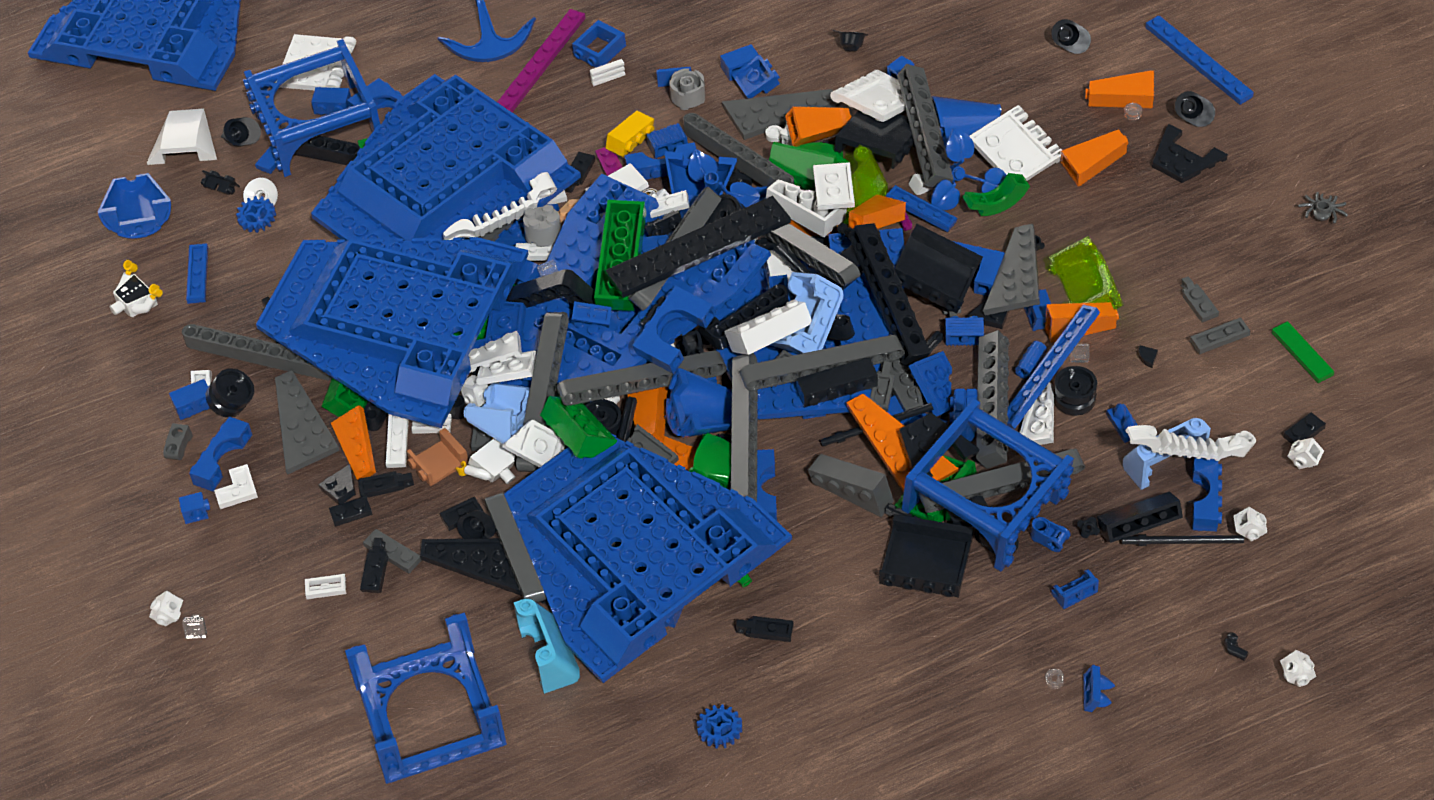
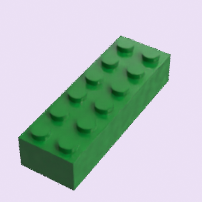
M607 200L594 296L596 305L612 307V310L634 311L635 304L628 299L629 296L623 298L606 276L605 270L641 254L646 221V207L643 201Z

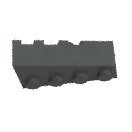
M820 454L808 469L813 484L879 517L885 514L886 506L894 502L886 475L823 454Z

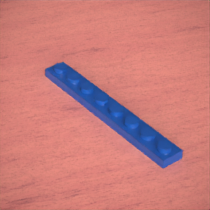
M1161 16L1146 22L1145 28L1239 105L1253 97L1254 92Z
M1082 305L1008 406L1007 415L1009 421L1007 425L1015 429L1036 399L1041 395L1047 384L1052 380L1058 369L1063 365L1069 354L1099 315L1100 311L1097 307Z

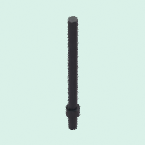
M932 403L892 416L896 420L902 421L934 409ZM860 426L844 432L841 430L835 432V435L821 439L823 447L836 442L839 444L845 442V439L863 434L864 432Z
M1138 534V536L1123 538L1121 542L1122 544H1138V546H1147V544L1244 543V536H1147L1146 534Z

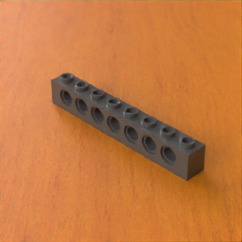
M906 64L897 74L925 184L935 188L944 179L952 181L953 175L946 155L924 68Z
M997 330L979 337L977 401L980 402L979 409L1007 425L1009 421L1007 415L1009 406L1008 347L1010 344L1008 338ZM977 428V447L979 448V453L976 454V459L986 469L1007 462V445Z

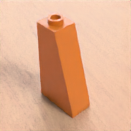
M1154 71L1090 81L1089 88L1085 90V99H1089L1088 106L1153 108Z
M792 107L785 115L792 145L796 147L837 135L852 118L849 108Z
M1118 129L1062 150L1061 164L1076 185L1081 186L1125 155L1128 139Z
M877 194L849 212L848 228L875 223L877 229L903 221L905 220L906 202Z
M1111 302L1046 305L1045 331L1050 343L1056 342L1082 305L1097 307L1100 311L1084 335L1115 329L1116 321L1119 320L1118 311L1113 308Z
M668 386L627 394L628 397H635L637 399L633 418L635 427L638 424L661 443L664 442L666 421L664 416L666 415Z

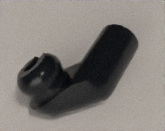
M1233 632L1228 633L1224 639L1227 652L1245 661L1249 651L1238 646L1237 634Z

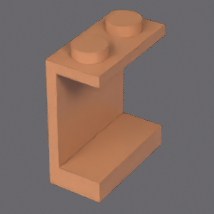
M446 428L439 431L440 442L417 456L410 449L407 450L408 465L412 470L415 469L419 478L423 482L426 481L430 486L457 471L456 467L462 468L460 464L462 461H465L466 464L469 462L467 451Z

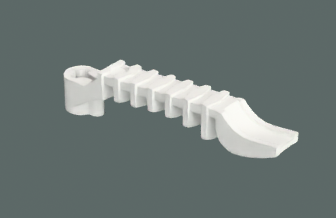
M544 172L530 180L533 190L528 192V200L525 201L524 197H521L518 201L519 206L516 205L515 201L510 204L511 210L509 211L506 206L502 207L501 215L495 210L492 214L493 219H490L488 213H485L483 215L484 223H481L477 214L473 216L474 224L468 219H461L455 222L443 233L444 240H453L454 237H483L486 233H491L494 229L501 228L506 223L510 224L514 219H520V216L525 214V210L537 208L540 199L556 192L557 188L548 172Z
M1150 425L1131 426L1125 430L1129 435L1130 444L1147 445L1152 449L1153 453L1157 452L1160 455L1164 453L1169 456L1174 454L1178 455V457L1183 455L1188 458L1197 457V459L1206 458L1207 460L1215 459L1216 461L1231 455L1245 457L1256 443V438L1248 431H1241V433H1236L1233 436L1218 438L1214 442L1211 438L1204 441L1203 438L1198 437L1195 441L1192 436H1189L1187 439L1183 435L1177 437L1175 433L1171 432L1170 434L1167 429H1163L1159 436L1156 437L1157 430L1154 426Z

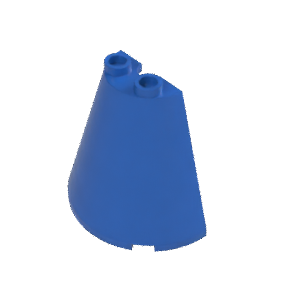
M938 96L932 97L945 149L952 129L961 130L970 136L1001 116L1000 104Z
M665 151L671 193L674 194L686 190L688 196H698L705 188L704 179L696 182L689 176L688 164L690 159H685L683 153ZM719 157L717 174L719 181L723 183L725 188L735 168L737 158ZM721 187L713 190L717 195L724 193Z
M149 173L136 175V178L132 181L127 180L126 177L115 178L112 180L101 203L98 215L103 225L109 231L112 230L117 233L118 236L143 238L161 229L164 222L168 220L171 212V201Z
M678 368L668 388L671 389L670 399L666 398L667 421L672 432L677 436L686 438L732 430V389Z

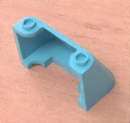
M531 599L514 602L518 627L522 638L529 635L533 637L534 642L545 639L547 646L538 649L535 654L543 692L547 693L577 682L580 678L578 664L573 652L565 645L553 614Z

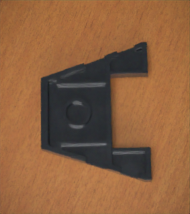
M1168 124L1152 162V167L1184 183L1201 174L1202 170L1206 168L1211 169L1215 167L1216 163L1226 161L1228 154L1214 147L1202 158L1176 144L1175 142L1182 136V130Z
M932 413L899 429L898 434L905 455L908 457L910 470L915 467L949 428L946 423ZM962 435L951 445L963 461L979 453V448ZM930 471L927 473V475L933 476Z

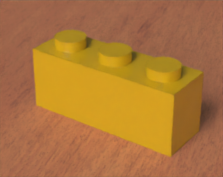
M636 110L607 134L606 149L622 157L632 152L638 144H641L647 138L648 133L650 134L654 131V118Z

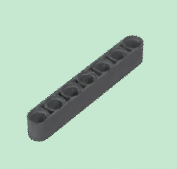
M504 493L485 498L484 502L487 511L495 523L497 536L523 599H531L536 603L546 600L543 587Z

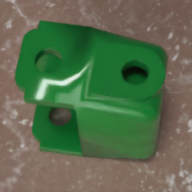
M709 433L704 434L696 450L693 467L689 471L701 474L720 483L722 487L729 489L731 486V443Z

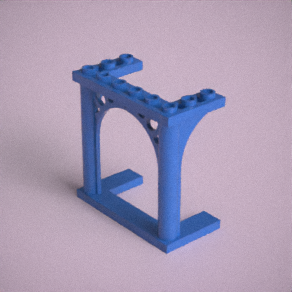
M343 39L337 41V47L256 74H252L251 70L244 71L245 79H243L246 90H249L246 94L249 102L252 101V104H249L252 114L256 113L258 120L262 124L265 123L263 125L267 135L270 134V143L272 147H275L272 149L275 159H278L275 161L278 171L282 170L284 177L291 175L290 161L292 156L307 140L369 118L372 132L380 124L377 106ZM341 61L349 88L356 87L363 103L319 118L296 120L284 116L276 109L274 96L277 89L291 77ZM282 123H289L286 128L279 129Z
M973 399L906 476L902 510L909 514L920 501L918 495L920 492L974 526L990 543L996 555L994 568L1001 572L1005 566L1009 567L1013 562V553L1016 549L1015 542L1020 531L1024 532L1032 517H1037L1041 510L1040 507L1043 504L1046 505L1049 501L1057 505L1061 499L1064 500L1069 493L1068 486L1072 480L1070 475L1074 470L1072 467L1074 458L1066 455L1062 459L979 409L980 402ZM976 428H979L1018 452L1030 467L1032 481L1027 493L1017 502L1003 507H986L971 502L927 475V473L960 435L971 442L975 437ZM1041 470H1046L1050 472V475L1047 477H1040L1036 473ZM1037 482H1041L1040 487L1036 485ZM1016 508H1020L1018 514L1014 511ZM996 513V514H997V517L995 518L994 515H990V514ZM1002 513H1010L1012 521L1005 522L1002 519Z
M465 613L455 614L445 619L450 642L441 643L426 650H419L407 656H400L388 662H381L371 666L365 644L345 650L356 689L360 692L376 742L375 748L386 784L507 745L500 711L497 705H491L473 654L475 652ZM455 660L450 668L443 667L445 662ZM458 668H459V671H461L460 673L454 672V671H456ZM428 672L443 673L458 680L464 686L469 696L481 734L401 760L398 745L387 717L388 701L394 690L408 678ZM386 681H390L392 683L391 686L388 688H383L378 685L379 683Z

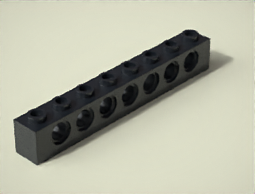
M875 223L856 225L848 237L890 335L898 337L905 351V354L901 357L903 365L913 364L927 358L931 353L929 345L926 343L922 329L916 320L915 313L894 269V264L891 262L887 248L880 237V232L877 230Z

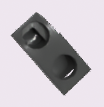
M172 423L165 441L164 458L182 460L187 443L193 437L188 425Z

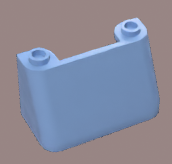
M792 272L788 281V289L796 295L795 300L806 303L812 322L810 325L770 345L798 354L822 350L843 300V290L838 285L818 274Z
M492 383L484 391L486 403L482 407L476 406L475 403H469L464 409V418H466L468 423L504 444L523 427L530 387Z
M1193 418L1168 430L1170 434L1171 432L1175 433L1177 437L1183 435L1185 439L1192 436L1195 441L1198 437L1206 441L1210 436L1211 428L1202 419ZM1140 444L1124 456L1123 468L1142 490L1149 486L1150 481L1148 477L1152 475L1150 466L1170 456L1164 453L1163 455L1157 452L1153 453L1150 447Z

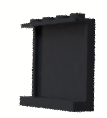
M858 110L836 135L834 151L841 153L849 145L891 158V169H894L902 162L904 156L909 154L910 149L915 147L909 119L907 116L897 114L881 122Z
M916 223L896 264L895 271L903 287L957 314L964 303V297L983 256Z
M894 514L893 529L882 570H879V584L959 598L973 541V528Z

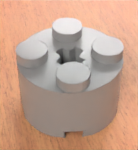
M681 69L673 73L669 84L671 100L675 105L680 107L681 110H688L705 102V82L702 73L697 70L695 72L689 71V69Z
M552 205L525 210L523 224L526 241L530 244L531 242L536 243V246L539 247L554 244L561 230L559 213Z

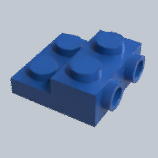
M758 55L731 74L747 98H753L763 90L765 93H768L780 84L778 81L779 75L775 69L770 70L773 66L768 59L763 60L761 55Z

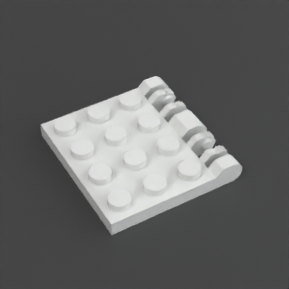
M294 34L283 64L337 47V41L341 40V38ZM344 37L343 40L351 54L356 45V39ZM338 61L293 76L280 87L313 91L315 87L340 88L341 78L344 76L342 63Z
M874 70L868 73L866 77L862 76L860 79L830 94L833 101L837 103L843 102L849 107L855 108L863 114L870 115L881 122L906 110L898 79L880 70Z
M1018 105L970 135V138L973 140L977 151L994 168L1002 169L1006 175L1008 173L1023 174L1026 181H1028L1054 163L1060 162L1062 149H1059L1057 144L1046 149L1045 147L1052 141L1049 136L1046 137L1047 134L1039 125L1035 126L1034 120L1023 125L1022 123L1029 116Z

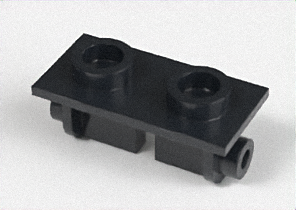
M210 170V172L202 171L206 175L201 180V184L205 188L216 190L217 185H219L218 192L230 195L235 192L234 186L240 187L235 182V178L229 175L223 177L213 170Z
M673 210V212L664 215L661 220L658 218L647 222L645 229L649 236L668 234L676 229L682 220L678 210Z

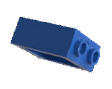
M597 20L572 43L573 54L577 59H581L596 68L606 65L626 46L625 33ZM597 37L609 43L599 53L587 48Z

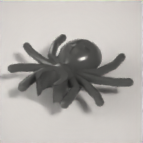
M1316 192L1315 200L1305 195V198L1312 203L1298 204V207L1311 206L1306 211L1305 218H1308L1312 210L1314 217L1319 221L1329 219L1332 212L1334 217L1333 223H1336L1337 216L1335 211L1348 216L1346 212L1336 208L1346 205V202L1335 204L1337 196H1334L1332 201L1331 195L1329 199H1324L1323 194H1321L1319 200V192Z

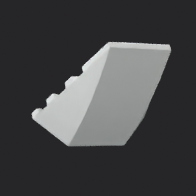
M204 109L169 111L149 156L147 165L165 164L166 154L197 151L200 161L217 160Z

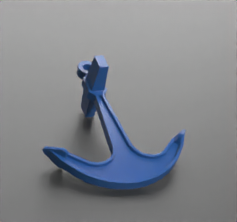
M475 0L482 33L480 41L475 45L465 46L449 38L438 37V40L445 47L461 58L475 62H491L508 57L521 48L529 37L536 18L533 17L511 38H502L494 31L484 0Z

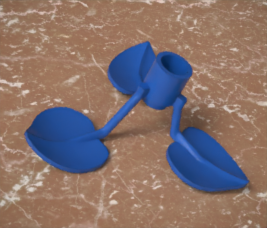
M952 129L945 150L947 157L951 161L957 162L950 165L953 180L944 179L936 185L932 194L931 204L942 210H950L957 206L960 200V192L955 188L956 183L954 180L960 181L966 177L984 182L981 191L986 193L997 188L1007 175L1002 169L996 167L986 171L985 179L965 174V170L959 165L964 162V158L972 157L974 143L965 132Z
M698 149L693 152L688 164V173L691 179L696 182L704 179L705 187L708 186L712 190L721 187L726 194L735 197L745 207L756 203L760 199V194L757 190L743 182L731 184L729 192L723 186V183L719 181L717 162L711 156L702 153ZM688 196L689 207H691L698 196ZM689 208L680 210L681 218L684 217Z

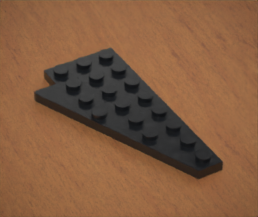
M499 538L422 539L420 552L422 561L522 596ZM547 599L540 601V603L549 605Z

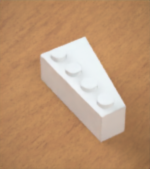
M779 179L767 188L766 198L773 196L793 221L822 237H825L846 219L847 208L818 210L815 191L800 190V186Z
M792 300L787 302L786 306L775 308L769 313L758 316L724 332L732 352L749 355L810 325L812 319L805 302Z

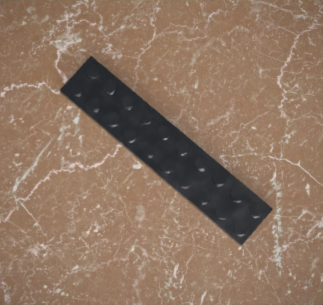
M770 196L605 270L606 276L624 298L791 223V217L773 196Z

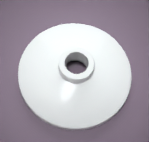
M253 179L245 187L243 194L244 202H248L247 198L254 200V196L260 199L264 193V199H269L275 206L278 198L277 188L269 179Z

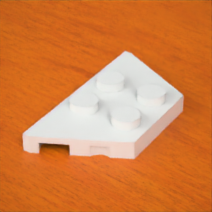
M530 420L502 445V448L540 468L564 451L565 444L555 434V431L534 420Z

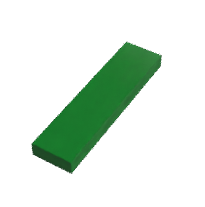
M1288 321L1272 329V334L1317 383L1334 376V370Z

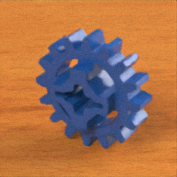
M254 196V200L247 198L248 202H242L243 207L237 208L239 213H236L239 225L242 226L243 230L248 229L250 233L253 229H255L256 233L259 232V229L265 231V226L271 227L270 221H275V207L269 199L265 200L263 196L260 199Z
M713 705V710L710 711L706 708V715H699L700 720L697 721V732L701 736L702 742L707 740V746L715 744V748L718 749L719 745L722 744L724 748H727L728 742L733 745L734 738L740 739V733L743 731L742 719L739 718L737 711L732 713V707L726 710L724 705H721L720 709Z

